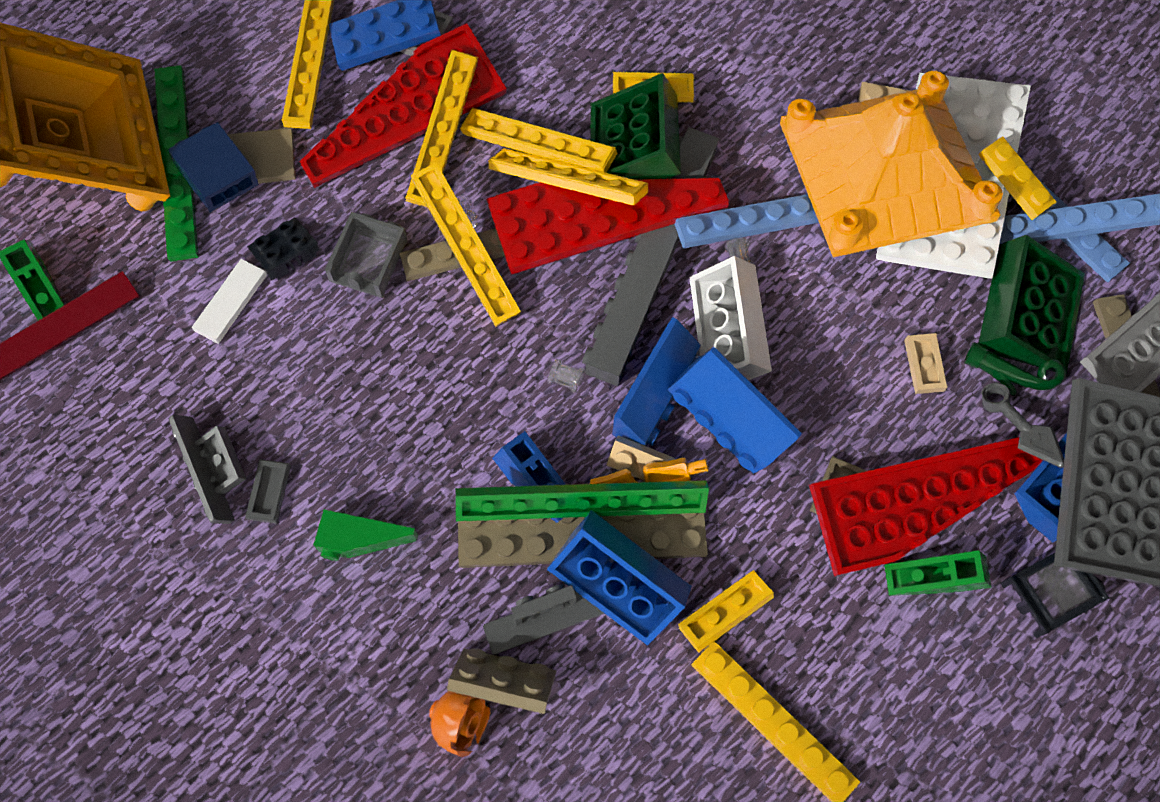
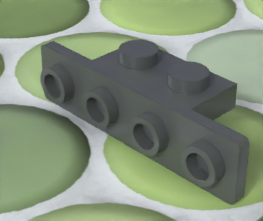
M173 414L168 418L172 427V433L177 439L183 454V460L193 479L194 488L200 496L205 515L211 523H232L235 519L225 494L246 480V476L226 428L216 426L201 437L192 417Z
M563 584L547 589V595L535 599L531 595L519 599L515 602L517 606L511 608L512 614L483 625L492 654L497 655L605 613L574 591L572 585L565 588Z

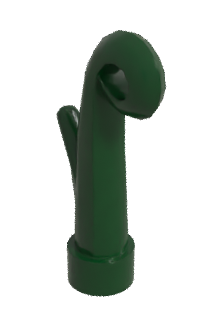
M976 342L971 345L964 360L965 364L985 371L998 382L1005 385L1012 396H1015L1017 391L1011 382L1035 390H1050L1062 384L1066 376L1065 367L1058 360L1050 359L1044 361L1040 365L1037 373L1038 377L996 356L988 351L987 347ZM1051 367L1054 368L1056 371L1055 376L1052 379H1047L1046 370Z

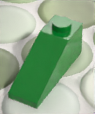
M24 239L0 251V260L38 321L65 305L46 265L31 241Z
M323 510L313 546L318 552H321V557L339 561L340 557L352 558L416 542L418 534L415 528Z
M980 550L884 565L889 596L952 593L992 588L987 558Z

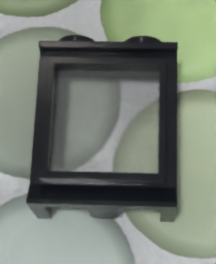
M1055 553L1000 584L1003 588L1011 584L1022 599L1021 602L1016 604V607L1022 615L1031 613L1040 629L1033 632L1035 638H1038L1110 599L1103 582L1092 573L1054 566Z

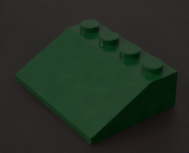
M663 73L591 103L590 141L615 147L617 155L607 173L634 180L668 179L681 174L678 99L676 92Z
M1028 235L999 244L978 344L987 347L989 351L1000 357L1035 367H1040L1046 360H1058L1065 367L1067 374L1085 273ZM1052 367L1047 369L1056 372L1055 369Z

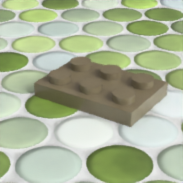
M463 648L449 677L447 691L545 714L557 670L549 669L543 664L520 662L510 656L499 657L487 654L481 649Z

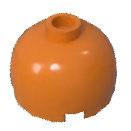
M447 691L439 700H436L431 706L429 716L431 718V732L437 744L450 753L462 758L468 756L472 752L468 748L475 734L476 742L479 744L490 717L491 708L485 706L486 701Z

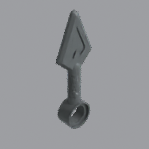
M1001 383L986 385L981 392L982 405L989 412H1002L1020 431L1018 449L1063 468L1064 457L1053 427L1031 425L1010 404L1009 390L1005 385ZM993 393L1003 395L1004 399L999 402H991L987 397Z

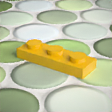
M613 72V94L661 73ZM663 73L676 92L678 102H693L694 73Z
M1003 136L978 154L1031 220L1057 202Z
M753 570L678 624L679 629L699 653L772 600L774 593Z

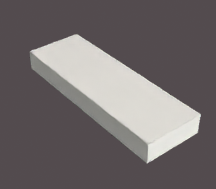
M240 259L194 323L192 329L219 344L267 276L266 272Z

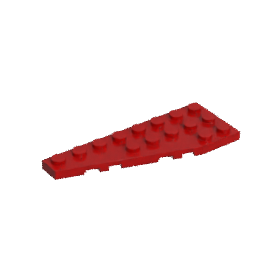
M467 23L420 45L405 63L402 62L396 68V72L386 81L383 80L354 108V112L346 120L343 119L337 124L336 129L326 139H322L300 160V164L314 188L426 133L451 50L478 57L462 115L470 112L472 108H478L506 94L507 88Z
M720 178L638 180L648 183V193L634 206L542 182L486 198L511 275L675 224L677 218L729 207V199Z
M1018 437L810 484L811 495L834 576L898 561L905 554L919 547L938 532L946 529L981 506L982 503L1002 492L1003 489L1035 470L1042 462V459L1018 449Z

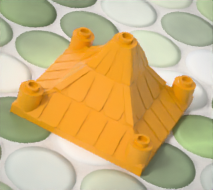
M0 22V187L6 186L15 173L32 178L59 180L61 182L83 184L89 187L126 193L127 202L139 211L150 210L158 200L166 201L170 196L140 59Z
M938 71L925 73L917 90L865 100L859 103L841 105L840 107L822 109L817 112L814 104L809 100L796 99L789 104L787 115L781 116L780 125L833 258L998 221L1001 214L997 207L1002 199V189L995 182L983 181L976 169L975 163L944 101L949 80L943 73Z

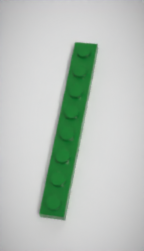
M182 65L155 68L159 145L170 192L169 198L163 201L167 258L170 262L198 258L194 192L174 165L168 150L177 142L189 138L184 69Z
M704 480L455 488V516L457 522L586 517L591 510L599 516L705 513L709 486L707 481Z

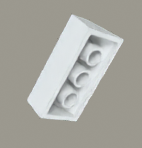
M733 256L689 277L698 342L701 344L700 357L714 346L747 380L771 372L756 266Z

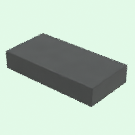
M259 459L245 516L247 520L278 523L291 468L289 463Z

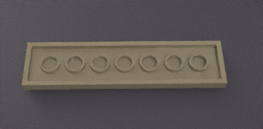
M704 513L600 516L655 559L707 557L708 555ZM585 517L563 518L558 523L554 522L551 518L458 521L459 568L550 564Z

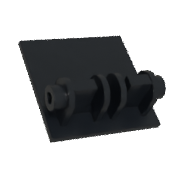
M295 217L281 223L278 228L258 237L252 244L247 246L266 270L265 272L271 281L275 278L279 280L290 273L285 265L286 263L292 271L295 270L291 262L292 259H295L298 265L302 266L303 264L298 256L306 263L316 257V253L320 251L317 241Z

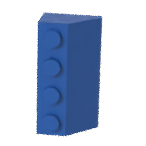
M674 317L671 318L616 412L613 436L617 437L619 435L646 447L648 444L653 446L661 432L657 428L661 420L668 421L675 408V405L671 404L674 397L667 389L689 365L700 357L698 355L701 344Z
M714 346L689 365L667 389L678 404L685 406L695 416L696 421L701 426L707 428L716 437L718 443L728 449L738 459L743 468L750 470L753 474L771 464L802 435Z
M1067 433L1058 442L1064 458ZM1042 460L1014 494L1028 523L1054 543L1057 539L1063 468Z
M592 510L572 532L547 568L550 573L566 585H572L574 591L647 646L685 608L692 588L690 584Z

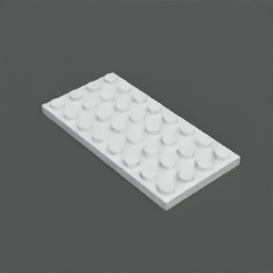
M925 73L919 74L916 90L918 89L921 78ZM946 76L949 80V85L944 101L982 180L995 182L1002 189V199L997 207L1001 215L996 222L879 247L876 259L992 279L1009 192L978 154L1002 136L1018 153L1031 86Z

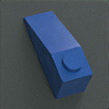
M525 431L501 447L492 458L514 486L566 485ZM551 518V519H552L554 522L558 523V522H559L560 520H562L563 518Z

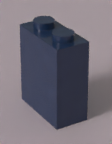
M218 122L204 127L195 135L177 142L168 149L174 165L209 212L216 210L259 185L255 170Z

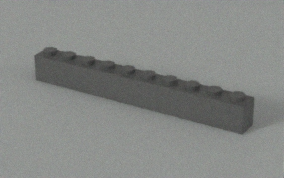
M688 127L685 136H679L681 174L668 179L706 178L716 154L719 142L718 137ZM675 224L636 236L635 242L638 243L635 251L630 249L625 261V266H628L625 274L620 273L614 289L618 291L615 298L609 297L605 306L604 314H607L604 323L599 322L593 335V338L596 339L593 348L588 347L584 354L582 363L586 364V375L615 386L619 385L680 240Z

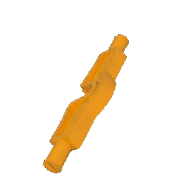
M679 458L671 461L648 463L643 468L644 482L690 481V475L709 471L706 458L687 463L686 458ZM628 469L590 480V484L638 483L634 480L631 471Z

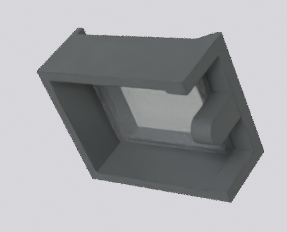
M351 212L325 268L329 281L383 298L400 258V252L403 251L408 241L405 229L392 221L386 223L366 213L360 215Z

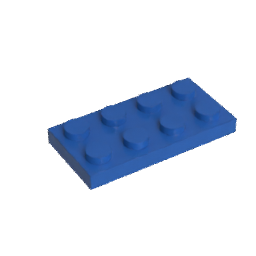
M396 0L329 24L337 64L341 71L441 36L432 0Z

